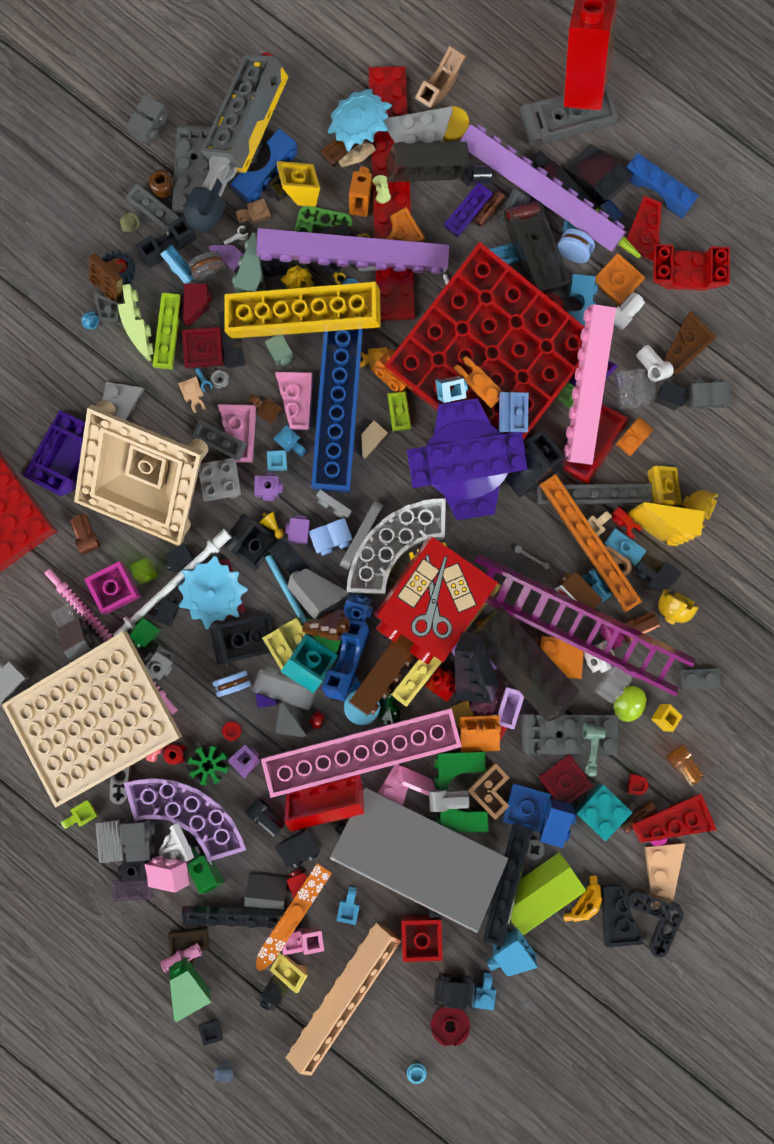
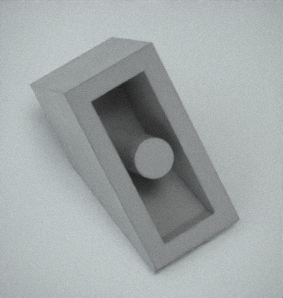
M4 662L0 666V706L8 701L31 678L16 662Z

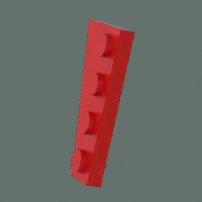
M702 793L693 795L632 823L638 841L641 843L717 830Z

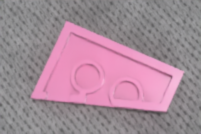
M275 372L290 429L310 430L313 374Z
M218 405L225 431L247 443L240 461L236 460V462L253 463L256 406Z

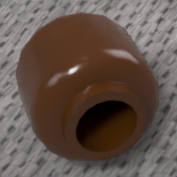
M162 169L154 171L149 177V185L152 192L159 198L170 197L173 194L174 186L172 175Z

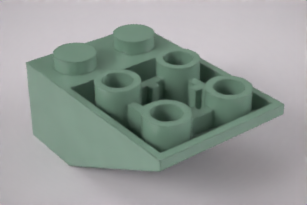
M252 232L251 237L247 238L245 243V254L239 259L238 266L240 268L238 274L235 273L233 276L232 284L236 293L265 290L261 259L256 257V235Z

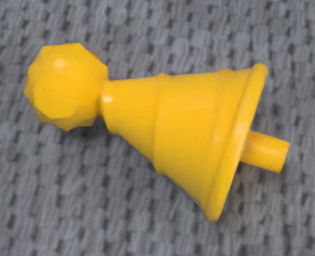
M264 512L262 514L264 518L259 524L275 531L274 535L276 538H283L284 531L278 529L274 512L268 515Z

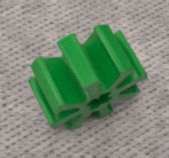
M217 745L209 747V756L205 751V746H202L196 750L201 759H197L195 756L189 758L188 764H195L200 767L196 771H191L189 773L190 776L194 778L198 773H204L200 782L201 785L209 783L210 775L214 780V784L220 782L223 778L219 776L216 770L224 774L229 771V765L223 766L219 764V761L229 757L228 754L224 752L220 757H215L216 750L219 748ZM210 760L214 766L207 769L206 767L208 766H205V763Z

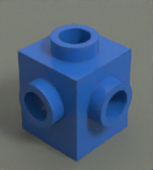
M349 593L343 610L345 617L365 622L366 617L370 618L372 613L371 599L362 594L355 595Z

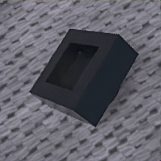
M279 174L265 187L278 202L287 195L282 187Z
M218 1018L198 1025L203 1046L223 1040L224 1037Z

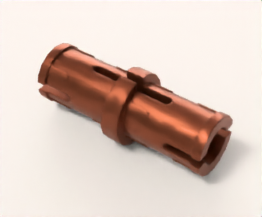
M496 191L491 199L484 204L481 211L473 218L477 226L482 227L487 219L496 213L497 207L505 200L503 193Z
M649 801L638 811L632 812L633 815L621 824V828L626 834H629L633 830L632 823L658 811L657 807L652 801Z

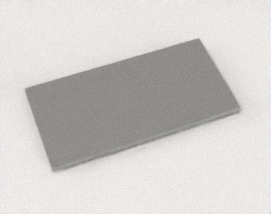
M365 788L363 791L365 814L350 817L330 859L477 933L508 858Z

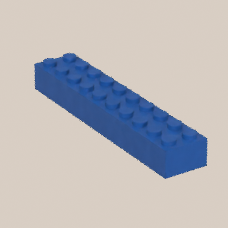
M363 329L324 332L311 488L315 491L351 492Z

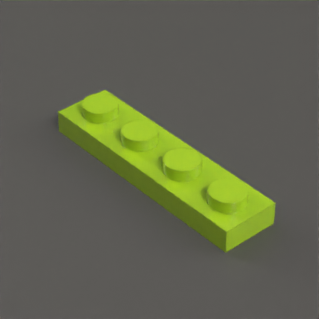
M162 293L153 358L154 368L173 370L182 300L180 294Z

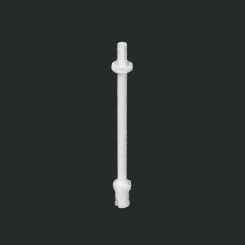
M222 529L217 536L207 541V547L184 569L192 571L196 568L197 563H202L211 553H218L220 548L232 538L225 529ZM182 571L131 618L124 617L125 623L113 635L116 636L123 631H128L130 628L134 630L137 626L136 623L185 578Z

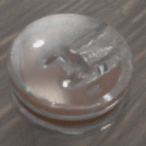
M218 251L202 253L188 263L189 270L195 281L209 280L220 275L226 269L221 253Z

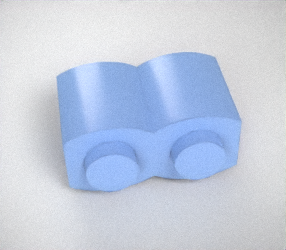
M345 518L309 531L316 553H321L322 556L332 553V549L339 546L340 549L346 548L353 541Z

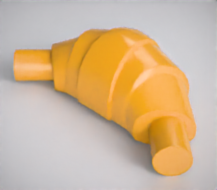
M597 876L589 877L590 886L586 888V892L582 894L575 907L572 908V912L563 915L565 922L589 920L598 913L602 898Z

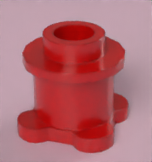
M169 744L163 753L165 761L171 765L182 764L185 761L184 751L186 747L184 745L176 746ZM172 751L176 753L175 758L171 755Z

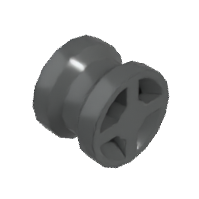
M531 838L527 856L530 859L536 860L544 855L545 849L540 840Z

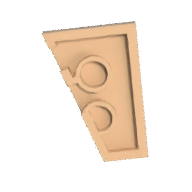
M685 843L645 846L650 893L671 901L674 900ZM654 901L651 903V905L653 907L660 906V903L658 901Z

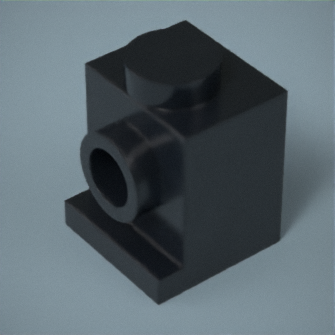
M166 596L162 602H158L155 612H157L156 616L152 615L150 619L172 627L180 608L176 604L177 600Z
M126 859L123 860L122 865L118 867L119 877H122L123 882L146 881L145 864L149 860L126 862ZM130 868H134L135 874H130Z

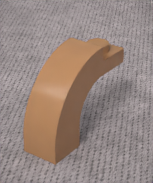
M449 46L438 69L428 81H423L415 98L430 108L436 107L453 86L467 56Z

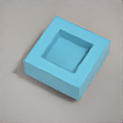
M286 450L267 451L268 472L287 470Z

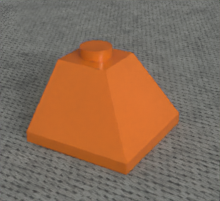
M541 636L540 661L543 676L582 679L584 651L556 637Z

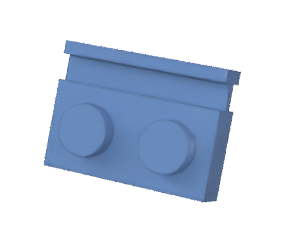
M500 392L499 432H528V393Z

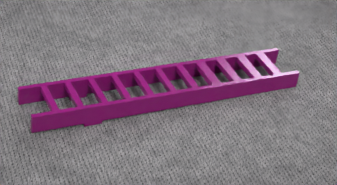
M478 554L474 562L489 568L486 575L492 579L496 572L506 577L497 598L489 595L485 601L486 604L599 658L635 678L644 680L676 696L678 687L663 680L674 659L691 667L695 664L694 657L483 555ZM513 581L524 585L513 607L505 603L504 600ZM531 589L542 594L532 615L521 611ZM549 598L561 603L551 624L539 619ZM566 606L579 612L569 633L556 628ZM583 615L597 621L586 642L573 636ZM601 624L615 629L604 651L591 645ZM620 632L633 638L622 659L609 653ZM638 641L650 649L640 668L627 662ZM656 650L670 656L658 677L645 671Z

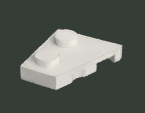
M179 823L170 827V834L165 837L164 844L158 852L164 858H176L179 861L187 862L194 858L191 847L188 845Z

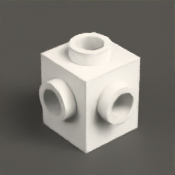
M605 640L593 646L604 651L608 643ZM611 649L609 653L614 655V652ZM584 652L586 663L592 673L598 670L603 673L612 668L611 664Z

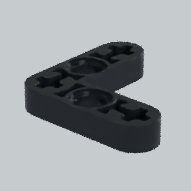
M631 889L627 894L629 905L636 910L660 918L649 942V948L653 956L662 958L667 955L683 919V910L676 902L641 889ZM639 895L641 900L634 902L633 897L636 898ZM654 901L660 903V907L657 910L650 908V904ZM676 909L678 913H674L671 918L670 911H674ZM664 926L672 928L668 934L661 933V929ZM661 943L663 948L656 950L655 946H659Z

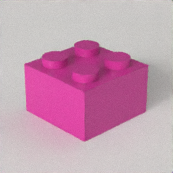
M119 561L85 578L101 614L107 615L141 598L123 562Z

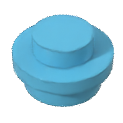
M416 1062L408 1067L407 1077L410 1082L420 1084L426 1079L427 1072L423 1064Z

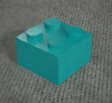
M305 634L280 672L314 693L323 682L327 671L330 670L338 655Z
M598 783L574 809V813L604 841H607L632 814L601 783Z

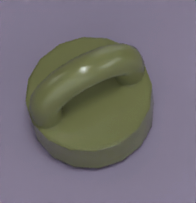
M132 212L125 213L120 219L123 232L138 230L140 222L136 214Z

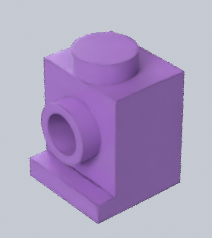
M246 745L228 760L244 779L261 761L258 759L260 754L253 747L249 749Z

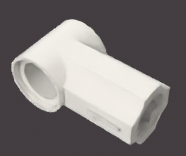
M633 292L620 307L616 308L614 326L620 331H623L633 319L632 317L644 305L645 302L639 294Z
M649 345L639 350L636 356L648 370L650 380L657 382L672 376V364L668 361H663Z

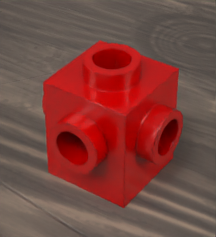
M438 667L425 687L448 702L456 691L455 674L448 669L443 671Z

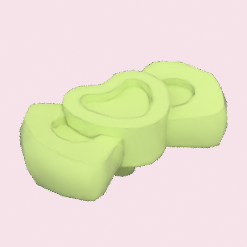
M377 175L372 180V183L376 186L377 196L375 200L384 204L391 199L389 189L387 188V177Z

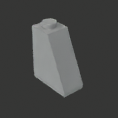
M306 568L300 572H294L290 576L287 586L313 619H319L345 603L349 595L346 590Z

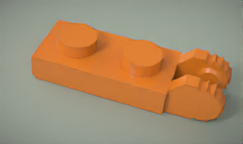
M465 356L463 361L472 372L467 375L459 365H456L454 369L464 378L467 385L489 408H492L499 401L500 392L503 391L471 359Z

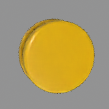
M452 106L453 113L450 116L448 128L443 138V143L446 145L459 144L470 125L467 113L456 106Z

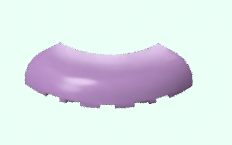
M141 779L124 783L134 822L145 819H163L174 824L179 823L180 827L194 835L202 847L208 862L247 850L243 838L231 817L217 802L200 790L166 779Z

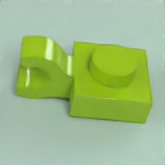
M88 799L71 809L70 811L73 815L62 821L61 824L64 829L76 822L81 827L98 817V814Z

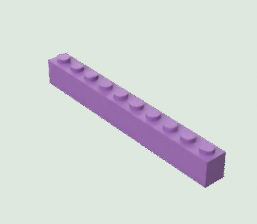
M470 124L458 145L572 225L588 234L611 252L615 250L626 234V231L623 230L625 227L617 220L614 223L608 219L610 215L601 209L597 212L592 208L594 206L593 203L587 199L582 201L577 198L578 193L573 189H564L562 187L563 182L555 177L550 179L546 176L548 172L539 166L537 169L531 165L532 161L524 155L520 158L516 155L517 150L509 145L507 147L501 145L502 140L494 134L491 137L485 133L487 129L477 124L474 126Z
M258 228L256 257L266 261L272 260V258L280 259L282 262L299 260V263L309 264L311 261L318 262L320 265L337 263V266L347 267L349 264L356 265L357 268L374 266L377 270L394 268V271H405V269H410L414 273L431 271V274L438 275L448 269L449 245Z

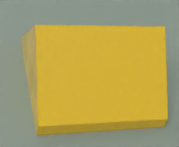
M653 466L649 469L647 473L649 483H652V503L666 506L682 505L677 467Z

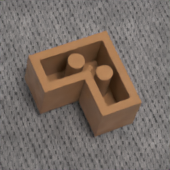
M493 761L486 768V772H482L466 789L495 820L509 807L496 791L510 777Z

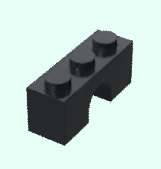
M184 215L168 224L169 229L163 236L153 238L151 235L136 244L138 251L149 268L165 260L161 253L170 245L179 251L197 239L194 230L187 224Z

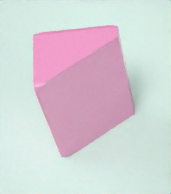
M403 766L399 768L395 779L400 784L429 796L430 790H435L431 778Z

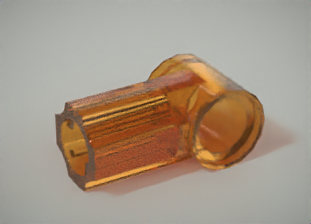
M683 744L666 755L671 765L680 772L689 786L697 784L704 777L693 762L691 753Z

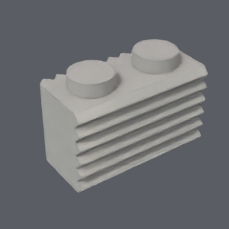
M123 819L95 823L99 863L122 861L126 858L125 845H121L120 824L123 823Z

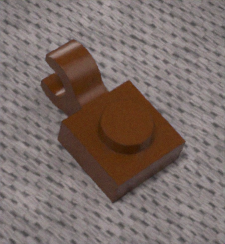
M253 394L248 399V403L258 408L256 415L270 424L274 423L282 411V407L267 397L264 402Z

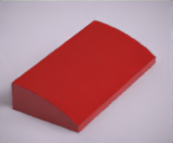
M601 405L593 464L566 461V466L562 470L584 484H589L627 426L628 418Z
M360 774L286 794L284 822L290 832L365 814Z

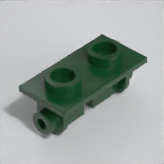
M392 684L388 687L391 691L385 699L381 697L379 700L380 704H385V707L379 710L381 722H384V725L400 721V709L396 705L395 698L391 695L395 690Z

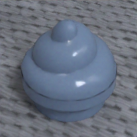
M224 1060L214 1070V1081L230 1083L234 1073L227 1060Z

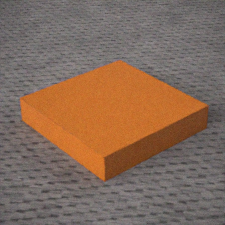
M617 253L595 277V283H598V288L620 306L646 277Z

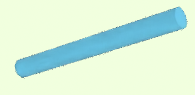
M272 554L268 555L265 559L301 624H304L308 620L293 593L288 589V583Z

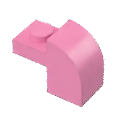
M318 927L298 928L282 949V954L287 955L303 951L304 955L324 951L321 929Z

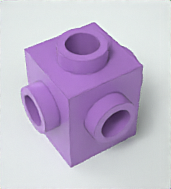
M264 473V476H255L254 495L256 498H263L264 501H274V498H279V493H283V482H280L279 477L275 476L274 473Z

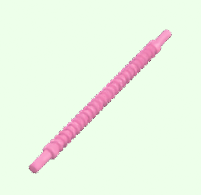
M48 569L44 574L57 587L58 593L63 594L62 597H66V601H70L71 606L74 605L73 609H77L78 614L81 613V618L84 617V621H88L89 626L92 625L91 629H95V633L100 634L99 638L102 637L103 642L113 638L112 633H108L109 630L104 629L105 625H101V621H97L98 617H94V613H90V609H86L87 605H83V601H79L80 598L75 597L76 593H72V589H68L69 585L66 582H62L51 569ZM156 686L169 712L174 715L178 709L166 697V692L160 690V686Z

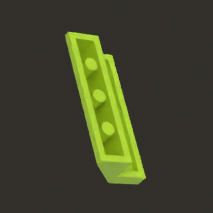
M560 852L520 879L510 920L520 930L522 935L528 933L586 892Z

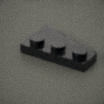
M620 884L601 886L604 946L609 948L643 945V939L639 935L638 926L633 919L623 886Z

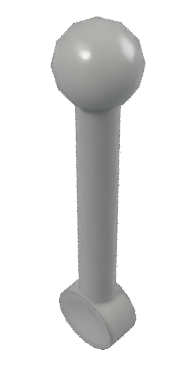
M521 546L515 547L514 551L517 554L521 553L525 555L526 557L530 558L536 563L542 565L543 569L548 570L550 568L549 563H544L541 560L530 555L529 553L525 552L524 550H522Z

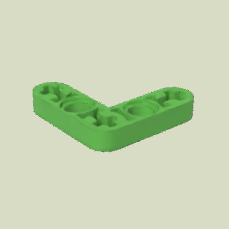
M304 206L299 211L295 231L299 232L301 229H306L309 233H313L314 227L324 229L326 226L333 227L341 225L343 220H346L347 225L352 227V219L345 213ZM307 212H310V216L308 217V219H305L304 215H306ZM324 215L331 218V221L327 224L320 221Z

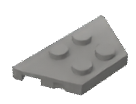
M452 106L386 118L384 123L388 127L387 132L394 143L398 145L403 155L441 149L443 138L448 128V122L453 113Z

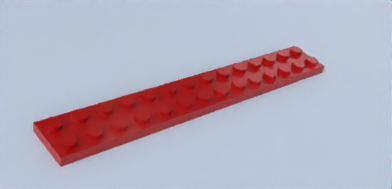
M405 66L369 67V89H372L373 95L381 97V102L392 104V107L386 110L388 118L407 115ZM378 131L374 134V142H371L376 149L372 153V180L377 175L387 177V188L389 189L391 199L384 204L375 200L377 196L376 186L373 184L374 237L376 239H386L392 231L390 216L407 207L411 214L409 155L402 154L398 145L394 143L387 131ZM387 268L376 271V284L380 289V321L415 320L413 270L394 271V268Z

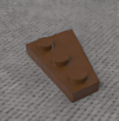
M689 311L663 360L672 364V375L675 377L716 336Z

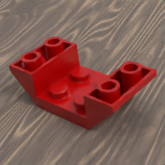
M654 244L653 282L666 289L705 291L727 286L730 284V247L711 246L707 252L673 251V245Z

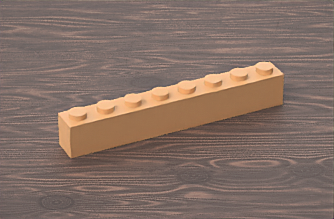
M376 923L370 929L368 936L359 945L356 954L347 963L345 970L337 978L335 985L325 996L319 1009L314 1012L311 1021L302 1030L296 1043L290 1048L286 1059L299 1074L310 1076L313 1074L402 941L386 926Z

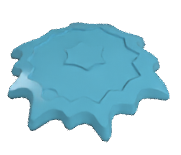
M372 89L353 92L348 99L340 100L338 107L331 114L333 121L328 129V134L335 133L336 140L343 141L348 152L355 143L361 145L364 139L374 142V134L376 132L388 131L384 120L388 118L386 110L392 107V104L381 102V97L373 95Z
M214 556L206 564L197 563L196 568L192 571L182 570L185 581L178 588L184 597L179 607L189 609L193 620L201 619L205 629H208L214 621H224L228 615H233L236 618L239 617L237 607L242 603L241 595L247 592L248 588L238 583V571L230 572L228 565L219 564L217 556Z

